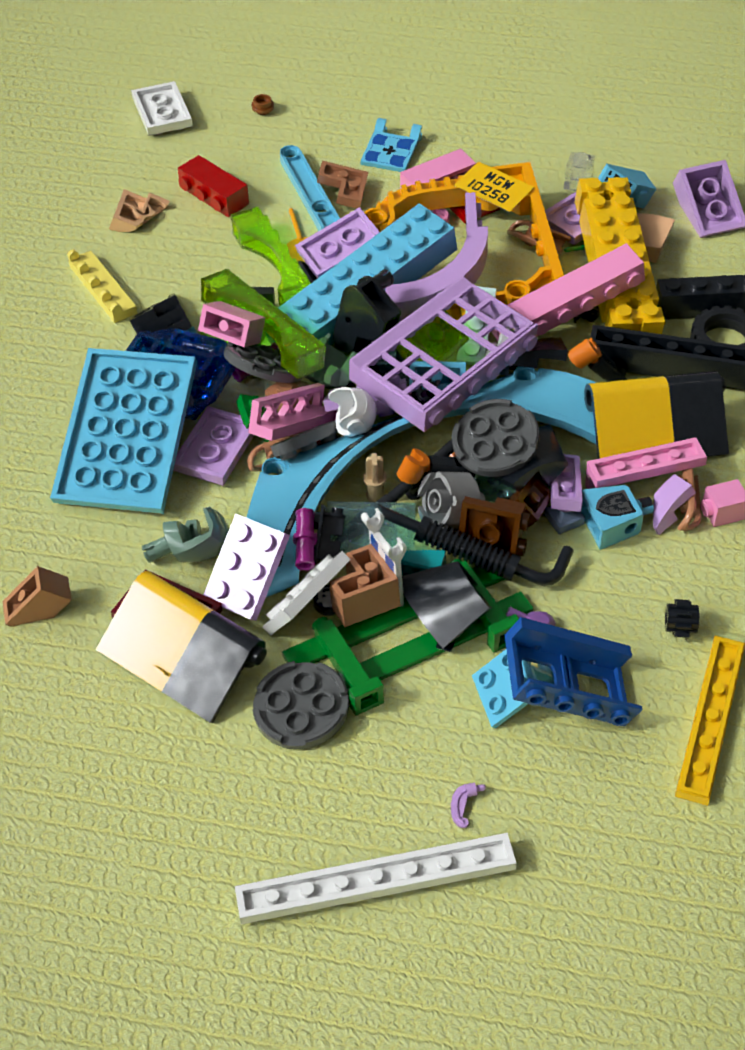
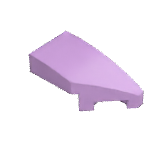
M676 474L672 475L654 494L653 528L658 535L678 520L674 511L696 493L691 484Z

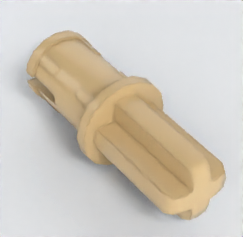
M372 453L370 457L366 458V473L363 480L367 487V500L371 503H377V500L384 496V484L387 477L383 470V457L377 456V453Z

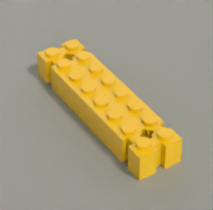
M628 177L608 178L607 182H601L599 178H579L575 205L577 214H580L579 223L588 263L626 243L644 262L645 281L598 305L602 323H605L607 327L662 334L665 320L662 308L657 307L659 297L634 200L630 198L631 188Z

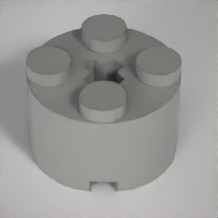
M431 472L423 478L418 490V496H422V506H418V513L421 520L424 516L433 519V523L436 520L438 525L443 523L444 527L448 525L450 526L449 529L453 527L457 531L460 526L462 501L465 496L485 500V496L479 491L476 480L469 472Z

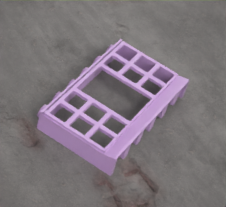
M462 276L349 359V379L425 432L433 425H438L450 411L458 409L469 396L477 394L484 384L489 380H494L508 365H513L523 353L532 350L537 343L538 324H534ZM456 303L468 312L460 319L455 320L443 311L449 310ZM438 316L491 352L459 376L406 339L413 337L419 329L427 323L433 322L434 318ZM476 316L488 324V326L475 333L463 324ZM494 329L508 337L498 347L483 338ZM399 344L413 353L403 362H399L388 354L390 351H394ZM381 358L395 367L383 377L369 368L374 366ZM418 358L433 366L423 376L408 368ZM439 371L453 380L442 391L428 382ZM400 372H403L415 381L403 391L389 382ZM420 386H423L435 395L424 405L409 396Z

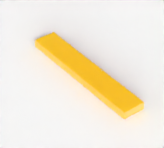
M714 636L675 797L706 806L709 804L745 649V643Z

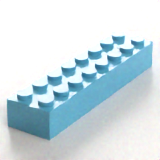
M417 204L266 316L264 330L267 340L271 344L276 342L282 349L292 353L301 361L317 341L328 333L331 334L328 344H334V328L342 294L346 287L357 285L359 279L364 276L374 277L383 269L388 270L387 273H392L394 277L393 284L418 280L457 250L454 227L422 204Z

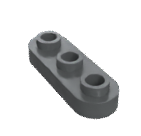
M336 421L319 425L271 445L273 456H280L281 461L297 456V449L301 448V451L304 452L317 447L316 441L321 440V443H326L338 438L336 435L338 432Z

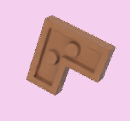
M322 160L317 183L340 188L336 201L337 204L359 208L368 172Z

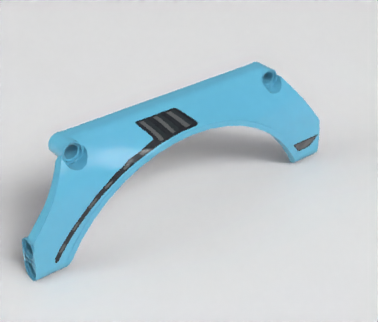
M518 366L508 376H503L484 384L477 394L469 396L458 409L450 411L443 418L465 415L470 411V407L486 400L507 399L512 400V403L525 408L527 411L530 410L536 421L560 427L596 444L593 412L587 410L584 400L586 384L596 382L567 372L539 368L536 371L534 368ZM398 415L372 425V428L366 433L352 437L342 436L320 444L313 449L301 451L292 458L281 461L280 458L273 457L263 463L262 472L259 474L246 518L290 535L266 598L299 583L300 570L295 566L296 545L293 543V535L296 533V510L310 508L316 513L321 501L335 481L352 463L377 444L415 425Z

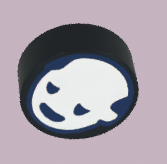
M325 585L313 597L314 608L322 615L332 616L335 615V612L332 609L330 587Z

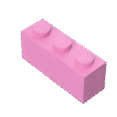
M458 149L400 172V189L401 185H414L415 181L418 180L421 183H428L429 179L433 178L435 181H443L444 177L448 176L450 180L458 179V175H465L476 162L462 149Z

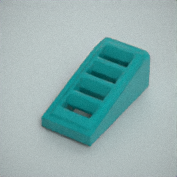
M406 550L401 560L402 575L445 565L447 563L446 551Z

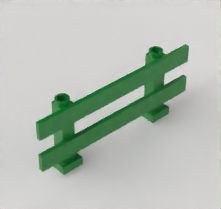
M460 559L451 561L450 563L459 561L478 583V586L475 588L492 607L455 640L453 648L487 632V645L493 653L506 648L505 634L519 619L516 614L509 617L506 616L509 607L511 606L528 614L534 610L533 606L521 591L496 602L486 588L505 580L502 574L499 577L497 576L498 572L492 574L491 569L488 572L486 567L481 569V565L471 568L466 561ZM404 598L403 606L344 627V625L336 627L331 619L320 617L312 624L315 637L282 651V656L286 663L295 661V663H317L329 658L345 683L349 695L350 708L355 716L384 703V685L381 680L445 652V650L436 648L437 641L428 632L359 663L351 651V647L419 618L406 598Z

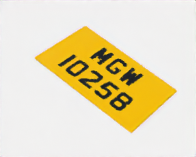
M477 162L454 184L455 187L468 193L475 192L477 197L509 212L534 188L481 162Z

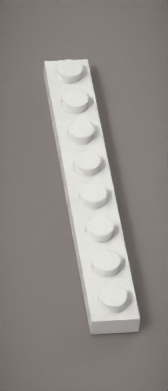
M508 833L238 885L235 886L240 922L241 924L512 871L516 870L517 863Z

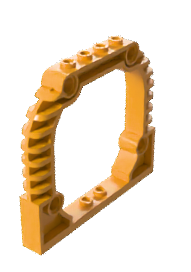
M531 162L492 167L534 187L511 212L519 216L530 215L533 222L531 224V235L533 239H537V256L542 257L544 267H540L528 280L510 281L506 284L503 291L497 292L496 299L505 305L564 276ZM458 175V179L450 180L448 176L444 177L443 181H435L433 178L429 179L428 183H421L418 180L415 181L414 185L406 186V184H403L401 189L395 192L389 191L388 196L381 203L379 200L375 208H370L364 213L381 232L419 203L429 210L465 206V193L468 192L454 186L464 175ZM476 196V203H481V210L492 211L499 208ZM454 303L449 310L443 312L458 320L465 315L466 310ZM437 316L433 322L427 323L423 327H428L430 331L442 329V319ZM451 325V327L446 328V331H452V328L455 327Z

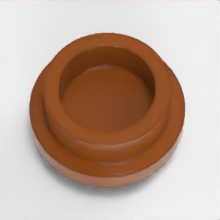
M257 95L251 104L252 110L260 115H266L274 109V102L269 95Z

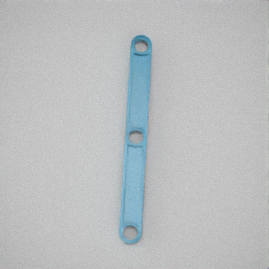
M287 145L281 148V165L318 231L339 220L340 217L321 184L317 183V178L300 148L294 145ZM318 210H326V212H316V211H318Z

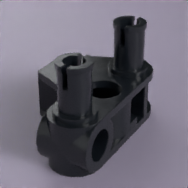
M383 269L374 277L364 276L359 279L357 285H350L344 289L333 333L334 343L342 352L350 353L355 351L359 353L364 349L369 340L375 341L399 323L401 310L384 290L394 283V277L391 272L387 273L388 270Z

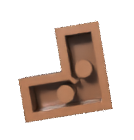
M372 544L345 553L351 559L346 564L347 575L329 581L332 609L344 627L401 606L398 578Z

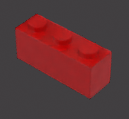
M197 155L178 167L180 187L223 215L230 217L249 205L248 185L202 156Z

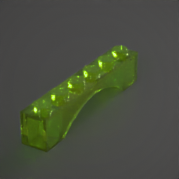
M259 207L231 214L232 233L240 247L265 258L279 272L281 276V282L277 289L279 307L309 285L306 274L300 272L297 260L291 258L287 245L282 244L278 231L272 229L268 216L263 215Z
M224 269L201 278V301L203 303L222 301L266 317L263 330L274 339L279 347L281 366L297 379L324 368L325 344L229 269Z

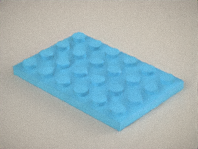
M88 348L50 496L53 503L164 514L197 366V360L194 356Z

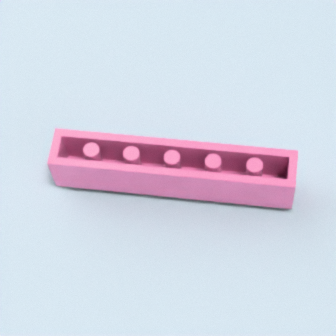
M626 243L507 306L534 324H538L537 337L645 281L644 262ZM494 329L491 333L498 341L501 333Z

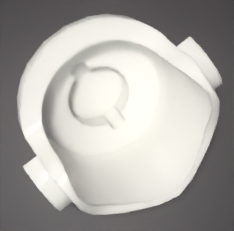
M341 387L329 393L330 401L339 405L335 421L336 429L341 435L352 437L366 433L372 428L376 419L377 407L374 399L368 392L360 388Z

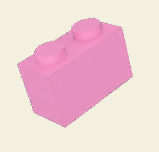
M222 301L203 304L198 331L242 347H248L261 342L266 317Z

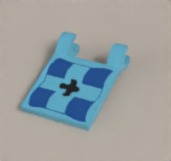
M378 118L360 164L398 172L407 170L417 144L422 139V125L413 124L410 137L387 133V127L385 126L387 119Z

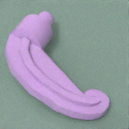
M475 782L464 784L454 792L451 800V816L453 822L458 827H468V819L463 818L467 798L477 796V792L484 791L486 789L484 784L476 785Z

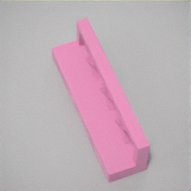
M315 383L252 400L248 433L273 441L336 420L337 410L325 412V407L322 406L324 384ZM313 396L312 405H310L309 400ZM298 398L299 402L297 403L296 407L293 408V405ZM282 402L283 406L277 414L276 410ZM265 406L266 411L261 417L262 407Z
M691 438L587 461L585 486L587 489L609 487L706 465L707 456L697 438Z

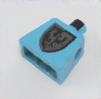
M626 485L582 490L583 503L581 513L585 517L584 521L600 550L638 535L641 532L643 515L654 512L653 502L649 496L635 499L630 488Z

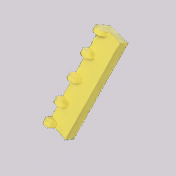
M75 249L68 252L70 268L114 323L138 314L136 305L91 250L80 255Z

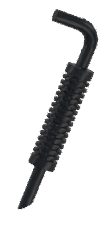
M378 504L384 519L415 532V541L422 544L425 541V545L429 546L431 544V548L437 546L436 550L448 551V555L453 553L455 558L458 555V559L462 560L464 558L466 562L469 560V564L473 565L475 563L476 567L481 565V569L486 567L488 572L491 569L492 574L498 572L497 576L500 577L502 574L503 578L512 581L514 575L537 585H553L559 582L565 575L567 566L574 553L573 548L570 546H563L554 568L548 573L537 572L519 564L521 556L514 553L511 556L509 551L504 553L505 549L499 551L498 546L496 548H493V544L488 546L486 541L483 544V540L479 539L477 541L476 537L471 539L472 535L469 534L466 537V533L460 534V530L454 532L455 528L449 529L450 526L448 525L444 527L443 523L438 525L436 520L433 523V519L424 516L421 522Z

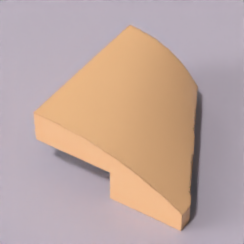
M124 189L109 229L117 232L134 231L166 209L170 201L150 192L147 198Z
M637 213L649 261L657 263L675 220L660 215Z

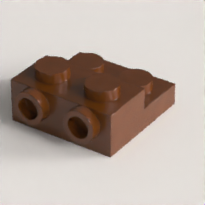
M465 496L461 508L460 534L464 532L466 537L469 534L472 535L471 539L476 537L477 541L479 539L483 540V544L486 541L488 546L490 544L494 545L493 548L498 546L499 551L505 549L504 553L509 551L511 556L514 553L523 557L527 547V539L522 538L523 530L527 531L529 528L531 513L526 512V503L497 497L494 503Z

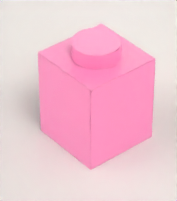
M738 479L705 488L704 497L701 500V510L703 515L709 518L713 527L745 519V490Z

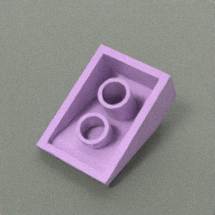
M726 160L679 170L673 181V186L681 208L700 238L745 228V215Z

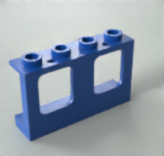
M520 617L505 634L513 700L624 727L643 710L641 705L627 702L621 667L632 657L629 645ZM522 660L548 666L553 672L554 684L532 678L524 682ZM577 674L603 680L607 685L609 697L579 690Z

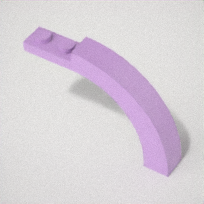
M475 192L465 193L467 236L464 246L456 258L446 267L428 277L408 283L392 284L386 287V293L401 310L399 322L460 277L464 276L472 284H475L482 274L488 255V226H482V220H477V218H481V203H476Z

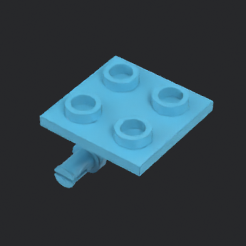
M506 649L472 675L491 727L496 729L528 705V703L513 700ZM522 660L524 682L532 678L554 684L553 672L548 666L538 664L537 668L531 665V662Z

